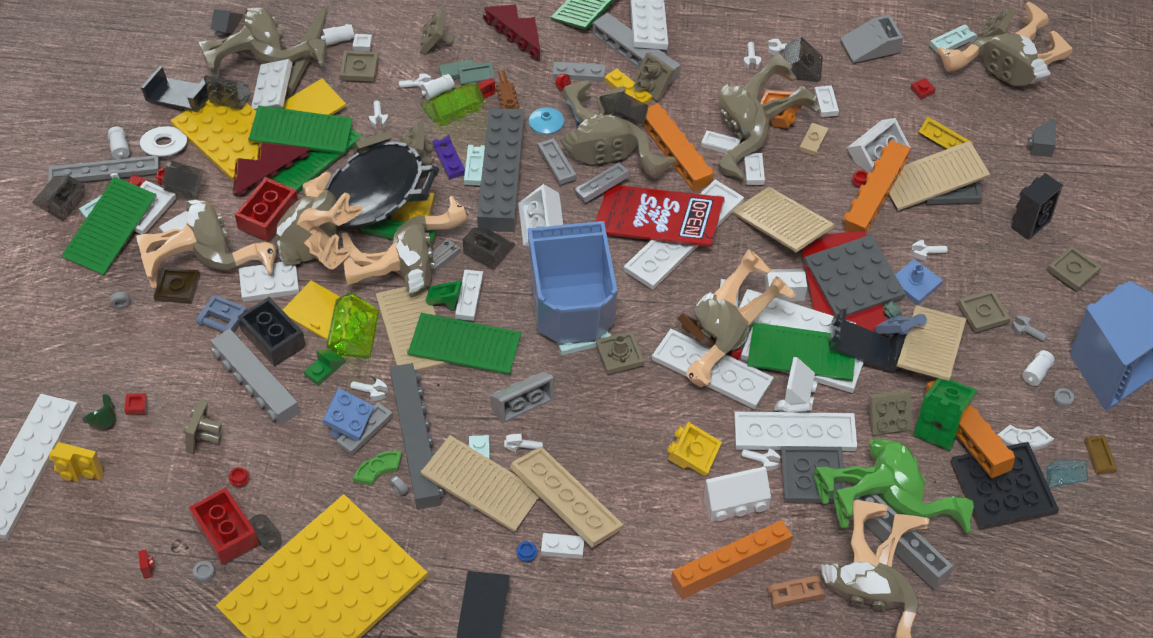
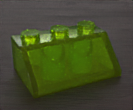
M477 82L462 85L420 105L433 123L440 122V124L450 121L449 117L454 115L455 117L465 114V110L469 108L471 111L475 110L485 101Z
M352 292L336 299L326 347L340 356L370 358L379 309Z

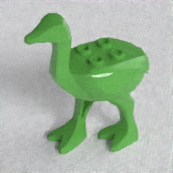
M870 439V455L875 460L874 467L862 468L854 466L844 469L816 467L814 471V480L823 504L829 502L830 492L834 491V482L846 481L856 484L853 487L834 491V503L841 528H848L849 517L853 516V501L868 494H876L897 514L929 519L941 514H947L958 521L965 533L971 532V517L974 509L973 501L964 497H947L931 503H923L924 476L920 473L917 460L913 457L911 450L900 442Z

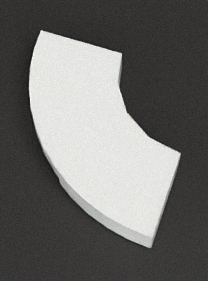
M1009 425L998 434L1006 446L1029 442L1032 450L1042 449L1050 445L1054 440L1039 426L1030 430H1022Z

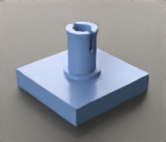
M915 259L895 274L906 293L905 296L917 305L939 288L943 282L940 277Z

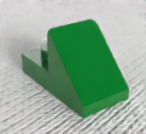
M459 280L430 286L425 301L428 305L445 303L453 311L463 282Z
M317 350L318 360L304 371L305 377L317 386H320L346 363V360L333 350Z

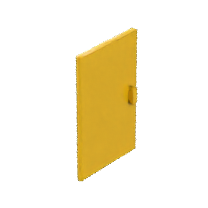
M321 78L285 100L282 109L333 115L347 105Z
M312 280L283 309L292 321L342 350H345L375 317Z

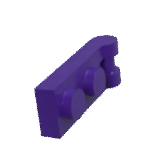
M444 136L440 140H432L433 148L448 179L465 175V168L452 144L450 136Z

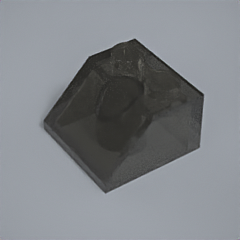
M802 37L785 45L784 58L792 65L791 71L796 76V80L819 82L821 80L823 56Z
M624 92L600 96L599 100L606 114L627 120L636 126L644 125L648 105Z
M169 160L165 168L161 187H164L165 191L175 193V191L182 192V195L185 197H197L205 170Z

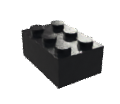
M1046 173L1040 178L1036 177L1028 188L1024 187L1019 194L1020 200L1016 205V213L1012 217L1013 223L1011 228L1027 240H1030L1051 222L1063 185Z
M270 297L237 316L240 330L274 366L306 345L303 331Z

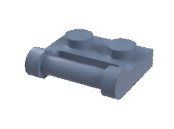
M213 295L198 315L196 323L202 326L207 325L221 332H225L228 329L235 332L239 324L237 316L247 311V308ZM212 315L229 323L225 325L208 318V316Z
M918 314L913 317L895 316L875 326L876 333H885L886 336L895 333L903 335L910 332L909 329L916 325L924 326L927 318L924 314Z

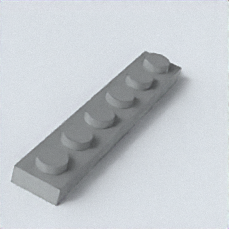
M155 155L49 167L48 181L50 185L110 179L109 174L114 172L119 175V178L130 177L133 174L137 176L157 174L159 170V157Z

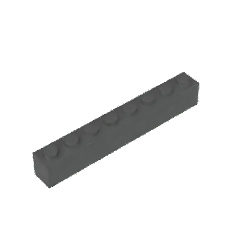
M413 363L391 366V380L416 509L441 506L440 497H444L442 487L420 474L435 455V451L430 449L433 446L432 435L427 434V430H430L429 420L424 418L423 415L427 411L425 402L420 400L423 397L422 386L417 385V382L420 381L419 371L414 370Z

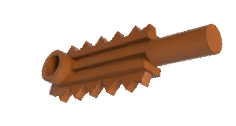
M500 70L498 72L500 82L496 85V91H499L497 95L500 96L498 100H501L499 104L502 105L500 108L517 109L519 104H516L518 100L516 99L517 95H515L516 91L513 90L515 86L510 81H507L505 71Z

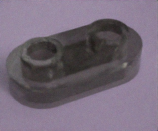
M254 515L249 523L255 530L261 546L269 551L279 548L282 538L278 529L266 515Z

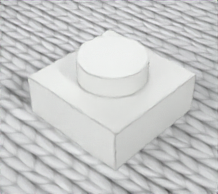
M355 34L353 51L370 52L372 35Z

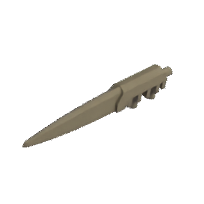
M323 8L315 18L301 43L307 40L319 39L327 12L326 8ZM311 56L301 57L293 61L286 96H292Z

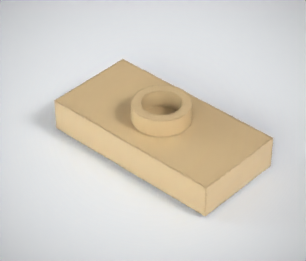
M812 123L799 147V151L816 156L829 128Z

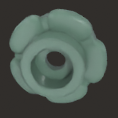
M891 301L885 304L886 309L884 311L890 318L902 313L895 302Z

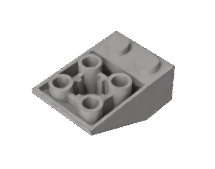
M891 15L873 18L841 37L840 40L850 59L855 63L900 53L903 36Z

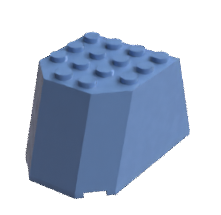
M604 221L528 228L531 288L538 332L559 344L598 340L614 324L617 302V285Z
M1128 281L1124 285H1118L1109 295L1104 294L1095 304L1091 303L1086 307L1085 316L1080 322L1081 326L1076 333L1077 337L1072 344L1073 348L1070 353L1074 363L1106 411L1153 380V291L1132 281Z

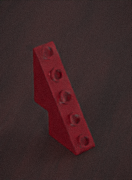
M516 4L484 7L485 14L483 19L487 24L493 26L498 32L506 36L509 41L514 42L520 49L526 51L532 58L540 61V45L535 17L518 18Z
M271 143L258 144L257 160L243 158L235 160L233 194L237 193L240 196L248 191V186L252 184L254 187L259 185L263 181V177L268 175L270 178L277 174L278 168L282 166L284 169L293 164V159L297 157L302 159L307 156L309 148Z

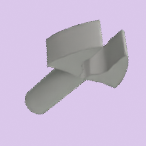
M1017 316L1015 322H1012L1011 327L1018 336L1021 333H1028L1042 342L1047 339L1046 334L1030 326L1031 318Z

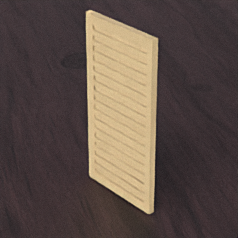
M968 141L906 164L889 196L899 211L988 178L990 173L973 147L972 142Z
M767 187L753 196L732 213L795 252H798L835 227L832 222L771 187Z
M406 287L376 293L396 365L413 363L414 370L421 371L450 364L407 354L421 312L436 315L433 305H428L425 301L428 294L427 287L412 294L407 292Z
M916 305L913 316L924 314L927 322L924 326L916 325L909 329L910 332L906 335L897 367L949 381L966 318Z
M449 435L420 472L425 478L513 532L517 531L518 526L539 498L520 477Z

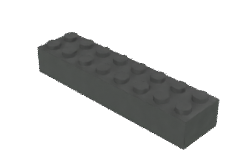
M489 108L477 213L478 231L515 232L525 126L524 109Z

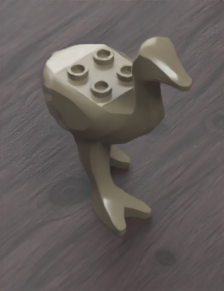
M262 7L245 9V25L237 34L221 40L199 42L214 83L219 82L222 59L237 51L253 56L261 64L286 59L293 62L301 57L311 56L322 67L327 56V46L322 39L307 40L286 50L285 43L281 40L283 38L280 28H277L276 17H272L270 11Z
M779 53L770 59L761 72L752 76L748 84L743 88L726 83L717 95L722 108L720 112L726 119L724 121L729 129L733 128L735 130L734 133L740 140H744V142L728 150L720 158L717 166L725 176L745 178V175L738 168V162L744 156L763 146L770 131L769 121L782 111L794 105L804 106L816 113L820 111L819 106L815 102L817 100L816 96L803 86L786 98L774 99L765 104H760L763 86L773 74H779L790 81L797 79L791 71L792 65Z
M590 80L574 83L563 88V97L571 106L574 116L580 125L575 132L570 131L560 142L564 149L574 155L578 161L589 165L610 163L625 159L637 147L642 168L653 178L659 177L669 166L676 163L675 157H661L651 154L647 135L638 126L627 120L609 115L610 111L625 105L624 100L620 99L626 92L624 87H617L597 97L596 101L600 114L585 109L580 103L591 99L590 93L586 92L592 85Z

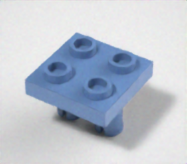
M338 388L321 423L332 428L331 434L336 438L344 434L358 441L374 406Z

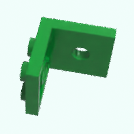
M938 378L924 396L913 436L951 451L962 416L976 397L977 390L951 379L947 381ZM933 422H939L942 425V429L936 428Z

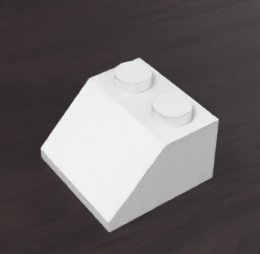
M771 269L768 274L764 273L766 290L774 278L778 276L796 294L794 299L786 297L775 298L784 301H805L807 282L804 270Z
M797 357L793 358L785 401L790 405L811 403L813 406L814 397L810 396L811 392L815 393L817 381H814L815 372Z

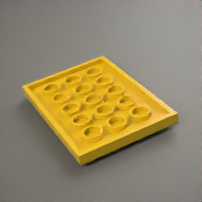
M229 86L213 94L198 112L187 110L170 120L171 125L186 135L187 140L232 182H234L236 159L257 160L258 144L260 143L249 142L248 140L256 110Z

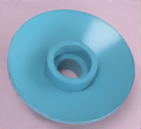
M540 108L530 115L529 125L533 131L539 134L550 135L558 132L563 127L564 117L556 109Z

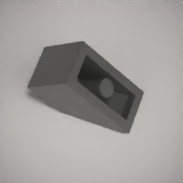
M214 9L210 29L216 30V34L226 36V33H233L243 18V14Z
M1051 119L1033 131L1032 137L1028 138L1027 146L1030 148V155L1052 157L1056 146L1055 119Z

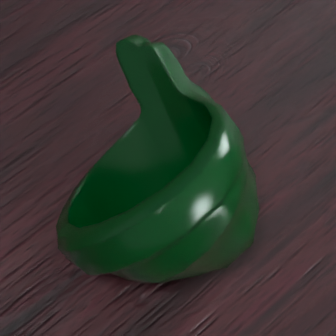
M103 394V407L83 416L82 420L85 424H89L92 427L106 430L116 422V414L114 412L115 405L112 403L110 396Z

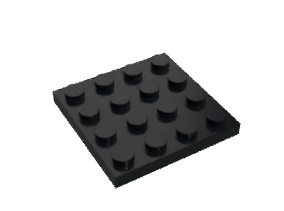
M1029 442L1006 446L1015 456L1013 469L994 478L987 474L971 453L952 457L951 463L967 499L973 501L974 509L972 513L980 530L1058 513L1059 508Z

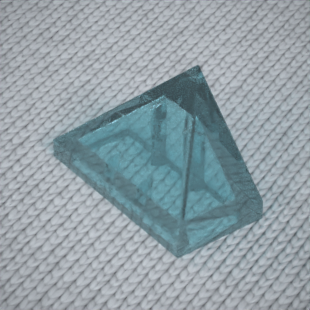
M1057 459L1046 466L1049 487L1088 481L1086 460Z

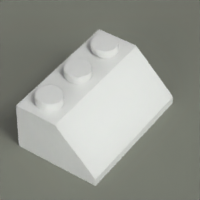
M896 118L881 120L848 146L847 149L857 165L867 172H873L876 159L881 158V151L884 146H888L890 140L908 147L910 145Z
M544 184L518 203L523 245L526 247L529 246L528 228L563 225L559 193Z
M765 466L705 481L703 502L710 522L716 520L723 521L734 516L741 517L751 512H763L770 507L771 494Z

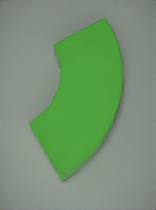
M386 451L377 454L376 457L368 461L366 460L355 472L353 483L373 486L376 479L381 475L389 472H398L403 456L402 451Z

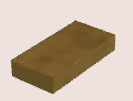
M1105 435L1085 437L1084 443L1095 474L1116 473L1117 467Z

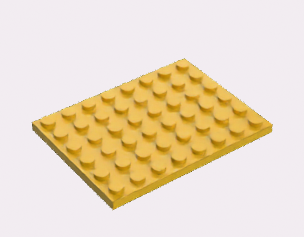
M343 494L223 598L216 607L245 638H361L428 577V572Z

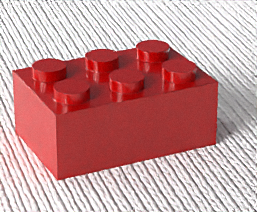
M265 177L234 214L237 228L269 242L277 231V224L280 219L298 201L297 191Z
M226 487L189 507L193 521L221 565L259 545L255 530Z

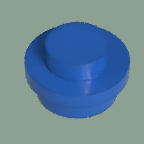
M529 541L522 542L516 549L517 557L523 562L534 560L537 556L536 546Z

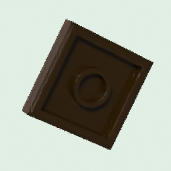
M162 267L154 293V300L192 304L200 271Z

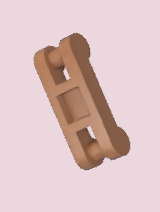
M820 576L772 584L767 588L769 595L773 598L771 602L774 609L810 600L819 601L826 597L825 590L821 588ZM785 592L786 596H780V593Z

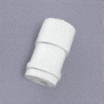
M346 24L341 27L323 29L321 39L325 40L326 46L343 41H351L354 39L352 25Z
M449 74L442 75L440 78L421 84V94L427 100L433 99L455 88L454 81Z
M118 126L108 130L111 154L117 160L125 159L130 154L125 131Z
M1045 350L1037 353L1035 359L1022 374L1024 381L1032 386H1038L1046 376L1049 368L1053 366L1054 356Z

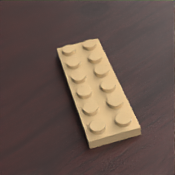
M540 446L511 463L510 469L592 548L622 530L623 524L543 447Z

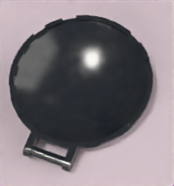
M384 142L370 146L368 151L362 154L358 152L346 160L348 163L342 169L338 168L325 190L332 192L337 201L342 194L348 193L350 195L349 206L359 205L363 207L361 214L340 226L351 228L363 227L390 216L406 202L428 200L429 190L434 178L439 173V168L434 165L423 166L418 152L406 143ZM427 177L422 189H417L421 178Z

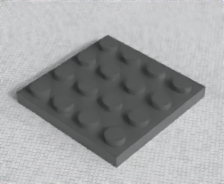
M872 234L804 257V263L833 315L838 314L844 308L847 310L846 317L877 306L888 304L891 301L905 298L906 293Z

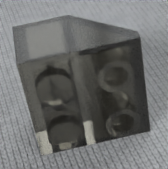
M204 76L210 103L237 109L244 108L251 95L248 82L219 76Z
M69 175L54 176L32 203L64 222L85 197V185Z
M473 227L462 239L463 254L493 270L515 246L514 242L485 227Z

